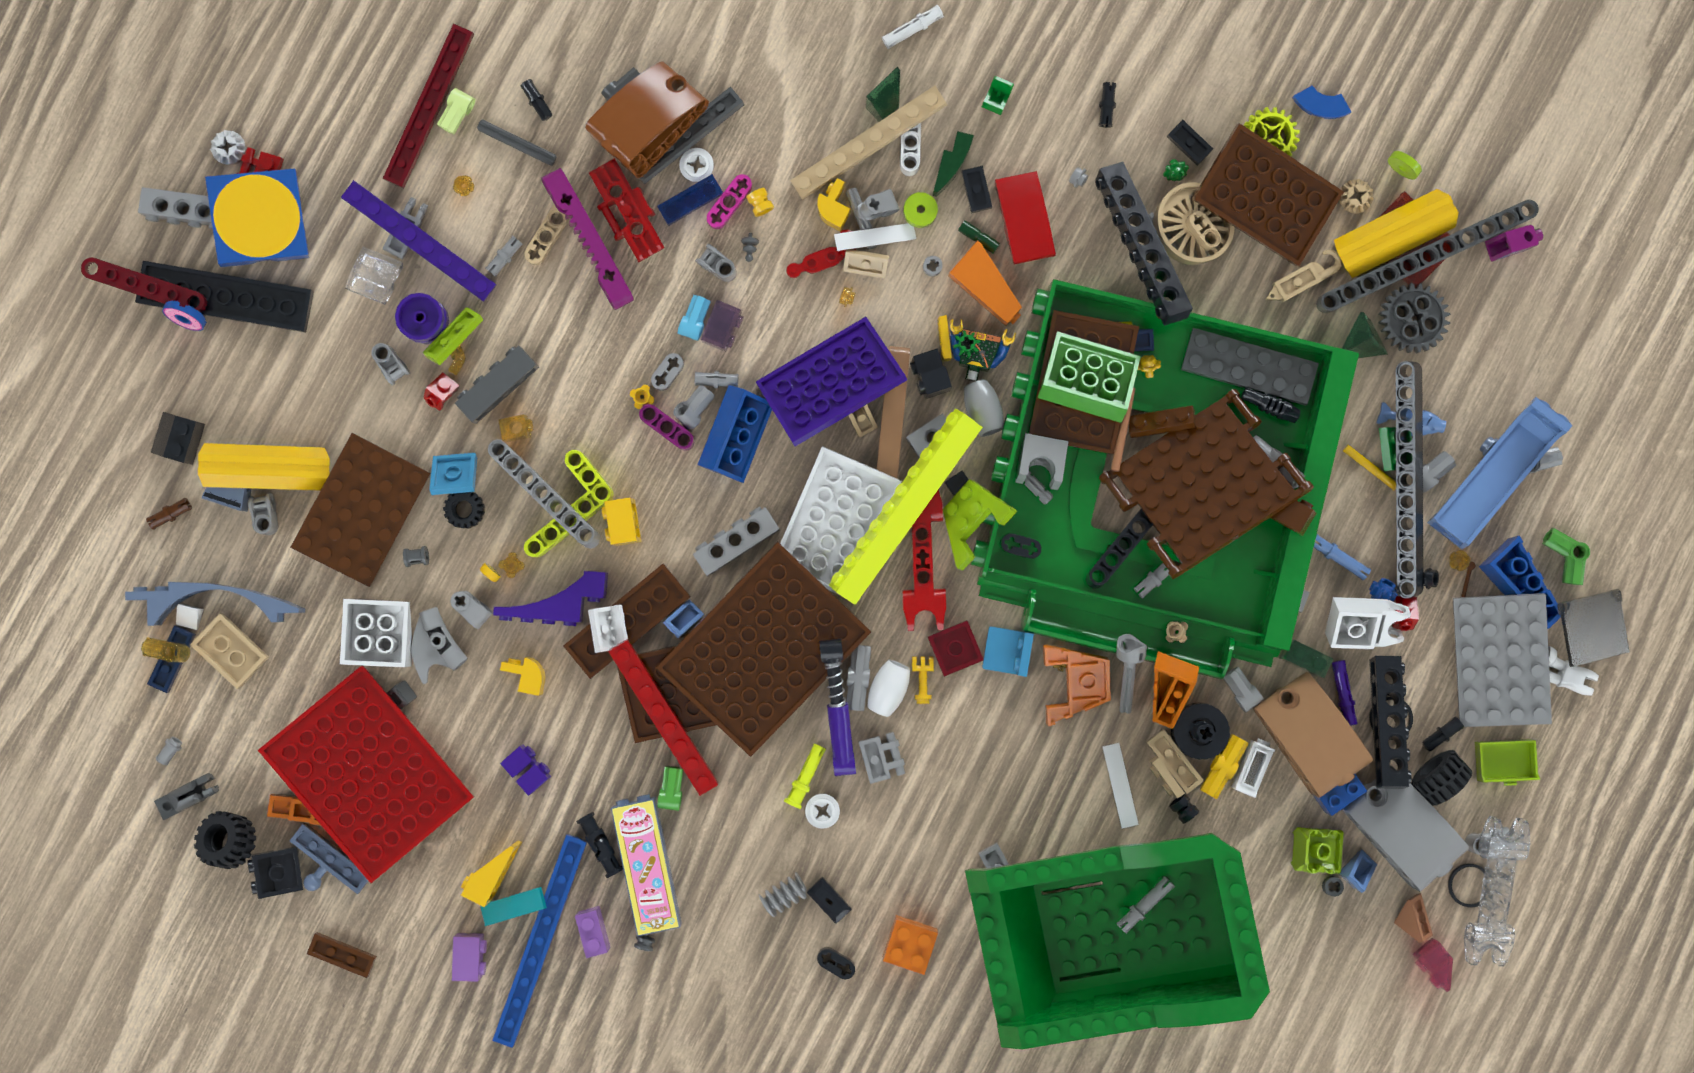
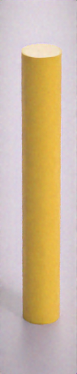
M1346 445L1343 449L1344 453L1392 490L1396 489V481L1350 445Z

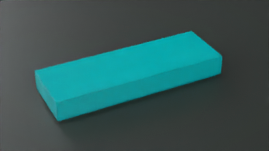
M538 887L492 901L485 907L480 906L484 924L489 926L546 909L547 906L542 887Z

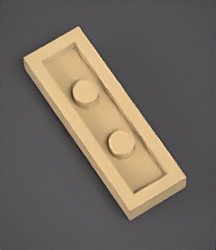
M1164 729L1146 741L1186 794L1204 781Z

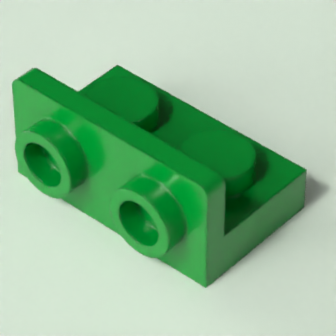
M1396 427L1379 428L1384 471H1396ZM1410 431L1406 434V439L1409 442L1412 440ZM1408 453L1406 456L1409 464L1413 461L1411 453Z

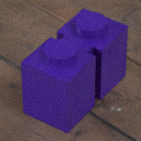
M523 744L500 764L512 778L522 772L528 765H532L527 772L516 780V783L529 796L551 778V775L549 774L550 769L546 764L536 761V753L529 746L525 747Z

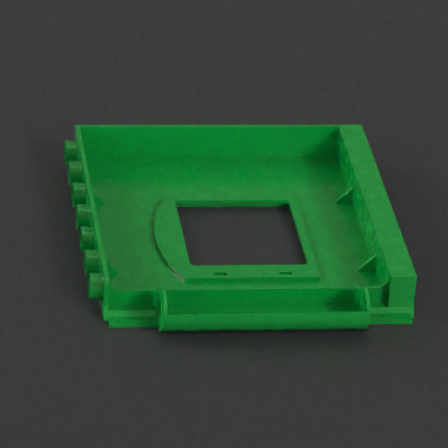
M1053 279L1048 286V291L1037 288L1031 314L1041 316L1038 332L1027 330L1021 351L1022 356L1031 358L1028 374L1016 373L1011 397L1021 399L1017 416L1006 415L1001 439L1011 441L1008 457H996L991 475V481L1001 483L998 498L1016 509L1017 512L1005 525L999 524L992 512L982 522L983 524L991 525L987 542L976 540L973 550L975 558L970 564L981 567L977 585L981 586L978 596L1024 607L1021 619V628L1024 632L1116 654L1118 638L1124 634H1131L1147 645L1144 661L1155 663L1159 651L1198 666V674L1217 679L1224 678L1231 658L1272 667L1274 657L1278 658L1282 650H1290L1359 353L1192 312L1187 319L1164 326L1161 319H1158L1156 316L1154 303ZM1053 310L1114 322L1132 321V324L1139 326V329H1153L1154 351L1134 352L1135 355L1141 356V358L1144 355H1153L1156 360L1161 361V367L1153 371L1154 377L1146 378L1145 372L1137 370L1133 387L1135 388L1132 409L1147 413L1193 405L1196 415L1226 396L1232 389H1236L1240 393L1239 397L1241 398L1245 388L1181 370L1193 328L1319 363L1308 404L1305 406L1287 401L1300 409V417L1296 423L1277 419L1276 416L1273 417L1270 413L1266 414L1265 411H1259L1258 406L1242 400L1254 416H1258L1262 421L1257 428L1249 432L1251 436L1257 435L1282 454L1288 453L1293 465L1305 475V480L1310 481L1314 486L1309 493L1297 500L1300 502L1303 499L1313 505L1312 509L1316 512L1304 535L1302 536L1268 518L1179 577L1172 579L1168 575L1161 581L1162 584L1159 587H1154L1143 599L1138 594L1145 588L1143 587L1137 593L1133 588L1147 578V574L1150 571H1155L1163 562L1154 550H1150L1147 545L1148 541L1141 539L1103 586L1097 589L1091 588L1086 582L1087 573L1107 550V546H1110L1119 535L1118 533L1094 528L1091 525L1101 483L1099 476L1103 473L1107 453L1068 446L1063 481L1058 490L1050 489L1051 475L1045 467L1041 465L1029 467L1030 475H1034L1043 484L1045 490H1048L1053 495L1052 500L1047 504H1043L1039 500L1040 497H1036L1027 488L1025 482L1023 484L1015 482L1021 442L1025 434H1029ZM1233 402L1228 405L1243 425L1248 422ZM1008 533L1035 539L1041 544V553L1036 558H1026L1007 553L1001 548L1000 540ZM1013 537L1005 540V544L1008 545L1007 549H1010L1012 546L1019 547L1020 543L1013 542ZM1119 541V545L1122 549L1129 548V544L1127 541ZM1032 542L1030 546L1023 545L1022 549L1029 551V555L1037 551ZM1161 545L1172 561L1181 563L1169 546ZM1106 556V563L1110 566H1115V559L1111 556ZM1094 572L1092 574L1095 582L1100 583L1102 581V576L1099 573ZM1169 622H1186L1188 624V629L1186 630L1187 640L1184 643L1179 641L1170 643L1166 640V629Z

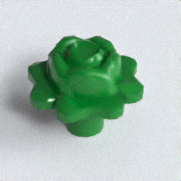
M1173 159L1169 162V165L1165 166L1163 176L1168 181H1181L1187 176L1189 166L1184 161L1178 162L1176 159Z

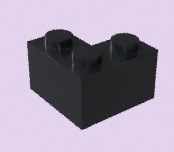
M938 348L913 356V362L910 363L913 375H918L919 380L916 384L920 396L924 395L925 399L950 392L952 385L946 366H943Z

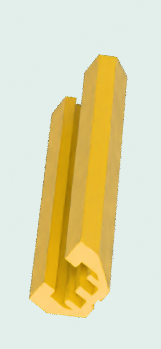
M1435 189L1334 239L1335 247L1346 270L1354 278L1456 228L1459 212L1449 194Z
M204 443L198 453V476L203 487L321 491L330 474V458L326 449L322 447Z

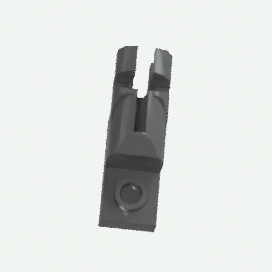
M207 773L155 800L154 802L162 819L166 820L218 793V785L208 789L205 788L206 783L215 779L214 776Z

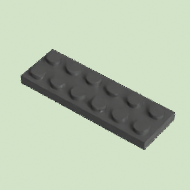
M1193 328L1181 370L1241 388L1247 386L1259 393H1270L1271 396L1274 395L1277 398L1306 406L1319 363Z

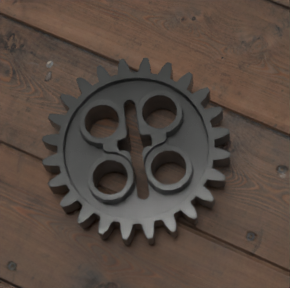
M1413 283L1409 284L1407 288L1402 285L1399 287V291L1397 289L1392 291L1393 296L1388 295L1385 298L1388 303L1381 304L1385 311L1379 312L1378 315L1384 317V319L1379 321L1378 324H1384L1385 328L1380 330V332H1387L1388 335L1385 337V340L1392 338L1391 346L1399 344V351L1405 347L1407 353H1411L1413 348L1416 354L1421 352V348L1424 352L1430 350L1429 345L1435 347L1437 346L1436 341L1440 342L1444 339L1441 334L1448 333V330L1444 328V326L1450 324L1449 321L1445 320V317L1451 314L1444 312L1448 304H1441L1444 297L1437 298V290L1430 293L1431 286H1427L1423 290L1422 283L1418 284L1416 288ZM1417 300H1421L1424 303L1423 310L1418 308ZM1398 307L1403 309V317H1400L1397 314ZM1416 316L1417 320L1412 321L1411 317ZM1425 320H1429L1432 323L1431 330L1425 327ZM1406 327L1411 329V337L1406 336L1404 331Z

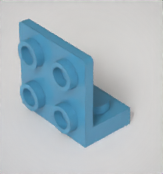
M989 627L982 668L1027 677L1034 634Z

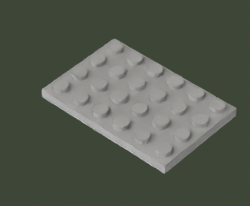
M1546 594L1453 598L1459 720L1464 727L1552 724Z

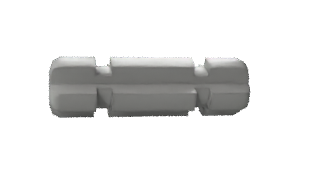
M1029 471L1024 481L1025 485L1036 497H1040L1039 500L1043 504H1047L1052 500L1053 495L1048 490L1046 491L1043 484L1034 475L1031 476Z

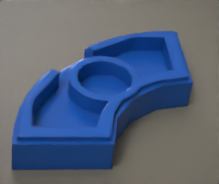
M1313 85L1292 97L1294 102L1303 111L1324 119H1337L1351 113L1342 94L1335 96L1323 95Z

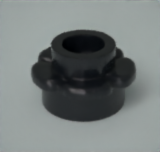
M1431 568L1426 569L1423 578L1424 586L1426 589L1437 587L1439 582L1438 571Z

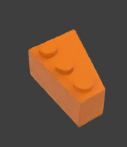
M1158 651L1154 667L1153 722L1171 729L1174 728L1196 685L1199 671L1198 666Z

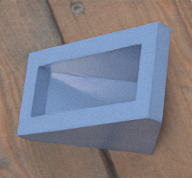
M689 599L668 617L663 624L677 638H681L704 613Z
M1361 849L1341 869L1339 875L1354 889L1363 893L1377 864Z

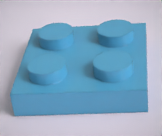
M476 453L433 456L429 489L431 495L475 492Z

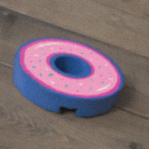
M168 301L165 303L162 312L170 321L193 331H202L207 322L204 315L189 305H186L185 308L179 306L180 303L178 301Z

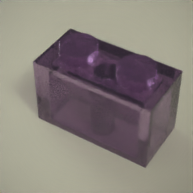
M717 300L701 337L702 343L725 352L728 347L732 348L736 338L733 335L736 328H740L744 316H741V309Z

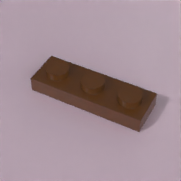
M1193 405L1132 415L1129 420V434L1131 438L1196 428Z
M318 932L314 934L307 954L365 978L369 977L377 958L373 954Z

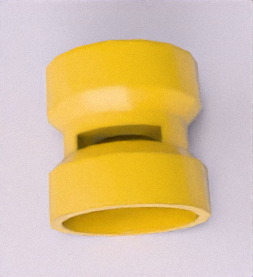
M765 188L757 189L746 196L748 203L754 206L752 211L755 217L765 215L774 209L772 201H769L767 198L768 193Z

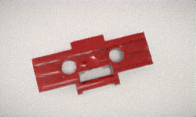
M614 158L590 171L589 175L604 200L597 208L599 211H602L611 227L615 241L625 238L638 262L663 250L665 247L648 219L649 216H655V212L647 204L640 187L632 190L616 159ZM612 187H621L622 194L619 197L611 196L610 190ZM613 205H617L627 223V226L622 230L609 208ZM641 224L643 231L638 235L633 234V228Z

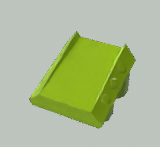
M1297 827L1292 832L1294 834L1293 857L1290 863L1295 871L1313 874L1318 872L1328 874L1341 873L1344 835L1342 830Z

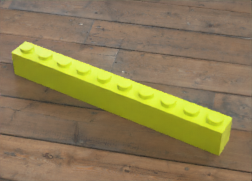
M956 408L947 416L946 422L934 434L929 446L921 452L919 460L909 469L903 482L896 487L891 499L883 505L881 513L870 523L865 535L858 540L853 552L845 558L843 566L832 576L829 586L836 593L856 605L981 431L982 426Z

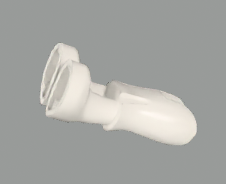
M1548 646L1549 667L1558 669L1557 674L1549 671L1550 683L1556 684L1557 687L1568 688L1582 695L1592 696L1594 689L1583 684L1585 679L1598 681L1599 675L1587 668L1576 666L1568 660L1559 659L1556 649Z

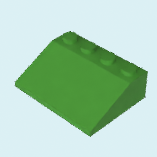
M1057 332L1038 398L1122 423L1129 407L1141 356Z

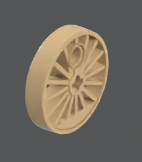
M1196 182L1184 183L1170 190L1157 205L1153 218V225L1167 255L1187 265L1204 264L1219 257L1229 247L1235 229L1234 226L1218 216L1208 218L1207 216L1212 212L1208 210L1203 213L1204 207L1200 205L1198 209V203L1193 200L1192 203L1190 202L1189 195L1192 193L1193 198L1201 183ZM1167 212L1173 217L1164 216V214ZM1224 221V227L1213 225L1212 223ZM1162 222L1174 224L1176 226L1163 228ZM1182 230L1168 241L1166 233ZM1184 235L1176 250L1171 244ZM1205 237L1209 239L1210 244L1206 242ZM1188 241L1187 255H1184L1181 252ZM1195 247L1198 254V258H1194ZM1209 252L1211 256L1206 257L1205 253Z

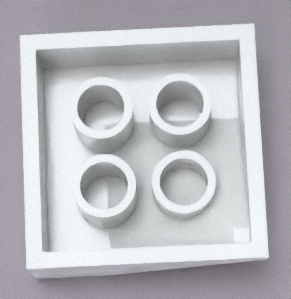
M343 599L340 664L411 667L412 628L410 602Z

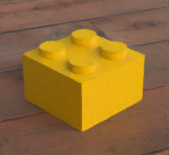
M623 498L604 501L605 507H602V516L604 520H607L608 528H605L606 540L615 546L642 542L635 499Z

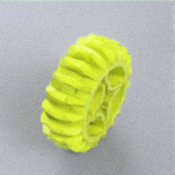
M1266 107L1263 112L1257 110L1255 115L1249 116V121H1246L1243 126L1252 132H1255L1256 129L1258 135L1265 140L1267 135L1276 131L1273 138L1267 141L1287 155L1292 156V152H1295L1297 149L1295 144L1300 141L1296 137L1300 130L1293 129L1297 122H1290L1292 115L1285 117V110L1277 113V107H1274L1270 112L1269 108ZM1270 121L1276 123L1277 125L1269 126L1267 123L1264 124L1263 122ZM1282 129L1286 136L1285 144L1283 143L1284 140L1281 138L1280 135Z

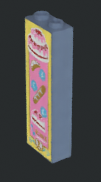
M650 794L638 796L637 801L629 802L628 799L616 801V805L611 807L637 937L680 928L682 921L656 797L650 798Z

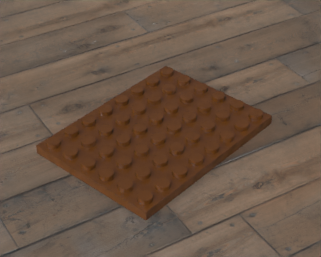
M777 541L656 668L751 757L827 679V669H825V663L821 661L819 641L841 638L843 650L842 663L866 639L871 631Z

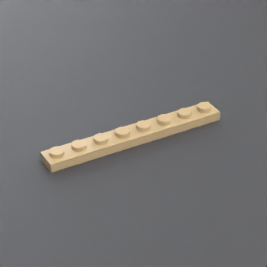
M934 85L790 181L801 199L807 198L947 106L946 101L936 85Z

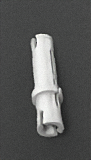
M936 5L922 14H917L916 18L883 36L882 40L887 49L922 29L926 30L933 22L943 18L940 7Z

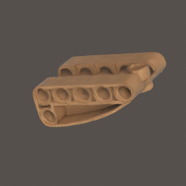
M1307 671L1286 686L1278 688L1273 695L1253 708L1307 790L1317 798L1322 797L1336 786H1342L1350 782L1355 777V773L1373 762L1371 754L1352 727ZM1284 692H1288L1290 695V699L1286 703H1283L1281 700Z

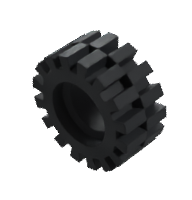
M475 492L453 493L447 496L448 499L444 501L445 507H443V511H445L444 517L454 527L469 529L472 526L478 525L479 521H482L483 518L481 517L485 514V511H483L485 505L478 494ZM461 501H468L472 506V512L468 517L462 518L456 512V507Z

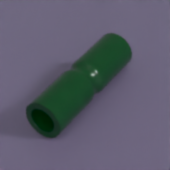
M966 220L963 221L958 229L960 233L976 242L978 240L992 254L995 253L1000 245L998 241L986 233H982L980 229Z

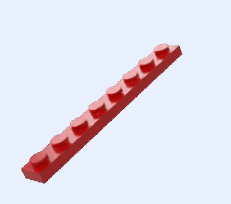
M626 639L609 649V654L699 796L718 786L717 779L629 640Z

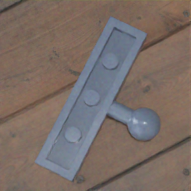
M303 823L290 839L292 844L320 865L314 874H309L304 879L303 884L308 891H316L320 888L321 878L327 871L356 894H359L369 882L345 853L308 824Z

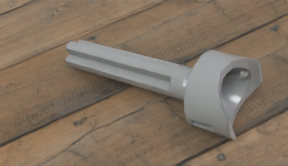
M1131 634L1120 636L1116 649L1117 658L1124 662L1119 711L1121 713L1126 712L1127 714L1131 713L1136 666L1137 663L1145 660L1147 645Z

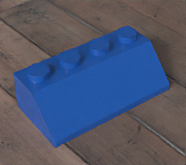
M728 385L698 465L744 483L772 412L767 400L745 389Z

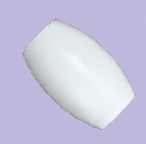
M888 660L879 669L871 684L867 707L877 714L889 717L898 708L905 696L910 679V668L894 660Z

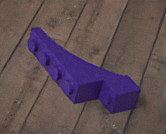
M584 571V575L579 580L552 597L522 606L494 607L493 615L499 616V620L512 621V617L521 618L520 622L533 623L534 619H542V624L555 625V621H564L563 625L576 626L577 622H583L585 597L590 602H600V598H606L608 573Z

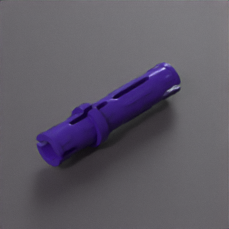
M1334 661L1331 664L1338 692V707H1340L1342 715L1349 725L1358 724L1354 708L1356 703L1351 694L1346 661Z

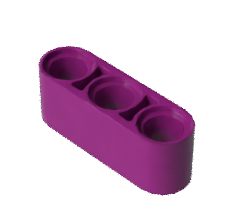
M652 404L644 405L640 409V419L665 439L683 451L693 448L695 444L694 436ZM653 409L655 411L654 419L646 420V411ZM666 422H670L673 425V429L669 433L662 432V425ZM682 435L690 437V442L686 446L679 444V438Z

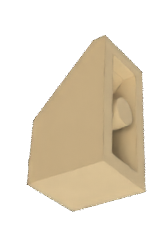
M867 404L848 415L859 438L878 428Z

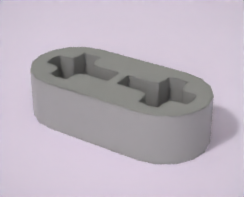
M675 353L667 355L651 377V383L655 389L659 391L667 390L684 367V362L680 355ZM679 359L677 361L679 367H673L669 372L668 369L671 365L669 360ZM667 373V376L664 379L666 381V384H660L659 386H657L658 381L656 380V378L658 376L663 377V375Z

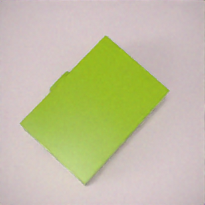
M1536 740L1475 742L1477 781L1483 783L1504 782V786L1517 785V781L1540 780Z

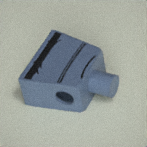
M206 487L202 499L248 512V497L251 496V489Z

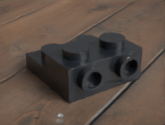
M297 847L252 854L251 860H247L249 873H254L255 881L250 882L252 895L257 894L258 899L303 890Z

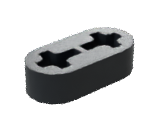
M1008 533L1000 540L1001 548L1007 553L1026 558H1036L1041 553V544L1035 539ZM1013 537V542L1020 543L1019 547L1012 546L1010 549H1007L1008 545L1005 544V540ZM1032 542L1037 551L1029 555V551L1022 549L1023 545L1030 546Z
M824 947L818 952L817 961L819 965L844 980L852 978L855 974L854 962L830 947ZM828 953H831V959L834 960L835 963L829 960L826 963L823 962V957L821 955H827ZM839 963L843 966L849 964V969L851 970V972L846 971L845 974H843L842 968L839 967L837 964Z

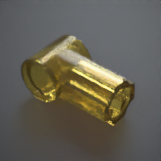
M147 637L141 647L143 656L167 662L184 663L190 657V648L181 643Z

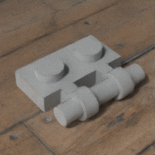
M894 732L886 734L888 742L881 744L880 736L859 741L870 784L890 779L889 770L895 768L897 776L905 774L904 758L900 756L898 748L900 744L899 740H896ZM890 749L893 761L886 762L885 750Z

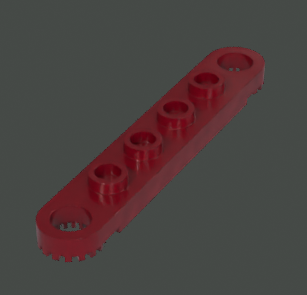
M93 257L85 259L81 264V272L88 279L163 304L168 301H178L180 303L179 306L185 308L186 305L190 306L191 298L198 297L200 304L194 309L203 312L207 306L206 298L197 291ZM96 263L98 270L95 274L91 275L88 272L90 264Z

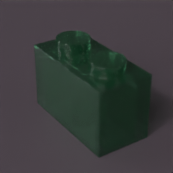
M1293 639L1290 650H1282L1279 659L1320 678H1325L1333 661V658Z

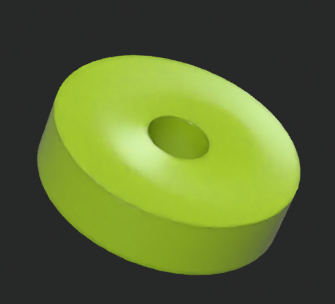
M1394 151L1388 158L1390 167L1405 178L1415 180L1422 172L1420 164L1404 152Z
M924 192L914 193L909 196L903 208L905 220L916 228H924L931 225L938 213L935 199ZM922 207L924 212H917V208Z

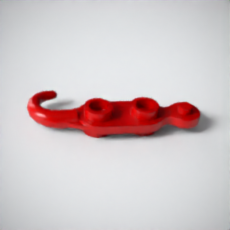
M846 229V230H841L840 233H846V232H852V231ZM828 247L805 256L802 263L789 264L786 269L787 275L790 278H797L802 272L814 274L834 267L845 258L846 250L837 251V247Z

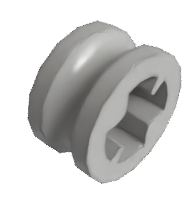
M929 256L925 259L923 270L926 275L934 277L941 272L942 261L939 257ZM930 261H935L934 264L938 263L939 265L934 272L931 271V268L927 269Z

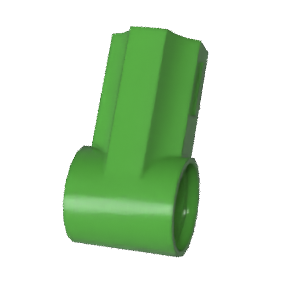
M665 766L657 808L680 810L682 768Z

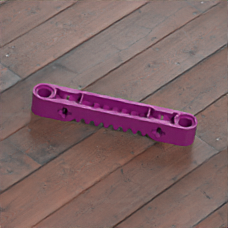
M559 168L541 177L542 183L558 211L565 214L566 220L571 219L569 226L575 227L574 235L579 234L578 242H583L582 249H588L586 256L592 257L591 265L597 264L595 272H599V285L612 308L617 310L634 301L631 291L563 170ZM563 198L570 200V205L562 204ZM605 273L614 275L611 282L609 279H604Z

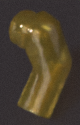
M460 345L450 354L453 361L447 370L456 376L466 360Z

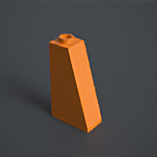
M977 240L949 272L948 277L1005 326L1009 323L1014 324L1021 316L1019 311L1022 306L982 244Z

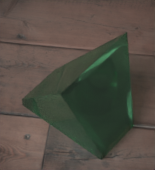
M1360 312L1342 349L1359 353L1358 358L1388 355L1372 321L1364 312Z

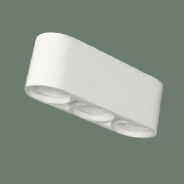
M921 123L901 135L900 169L906 176H913L919 170ZM907 139H913L916 142V145L914 147H908L906 146L905 141ZM907 160H912L916 166L910 169L904 163Z

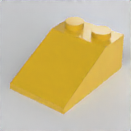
M518 840L478 871L466 876L461 885V888L464 889L461 896L482 907L488 905L494 899L522 842Z

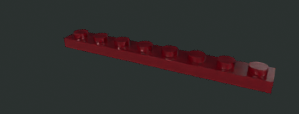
M453 23L383 176L385 181L403 189L405 188L474 37L472 31Z

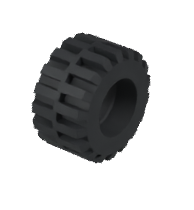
M1448 750L1428 760L1415 773L1411 785L1432 806L1439 805L1458 794L1467 785L1473 772L1454 750Z
M216 811L215 814H209L208 819L204 818L201 821L202 825L198 826V833L194 837V840H196L194 849L198 850L196 855L200 857L201 862L214 867L235 869L239 867V864L243 865L246 862V858L251 857L252 854L250 852L256 846L253 845L254 841H256V836L254 835L256 830L255 827H251L253 823L247 820L246 817L226 811ZM228 833L227 842L223 847L224 837Z

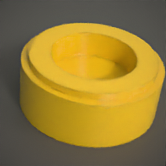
M484 563L480 567V571L491 581L497 582L500 579L501 575L489 564Z

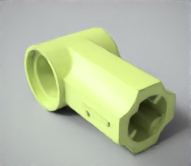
M454 88L447 99V107L437 125L445 131L455 134L465 115H469L472 111L476 99Z

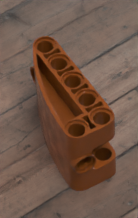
M661 61L635 77L613 95L587 121L585 128L591 137L609 154L616 157L636 178H641L705 112L709 101L692 87L683 76L676 73L664 61Z

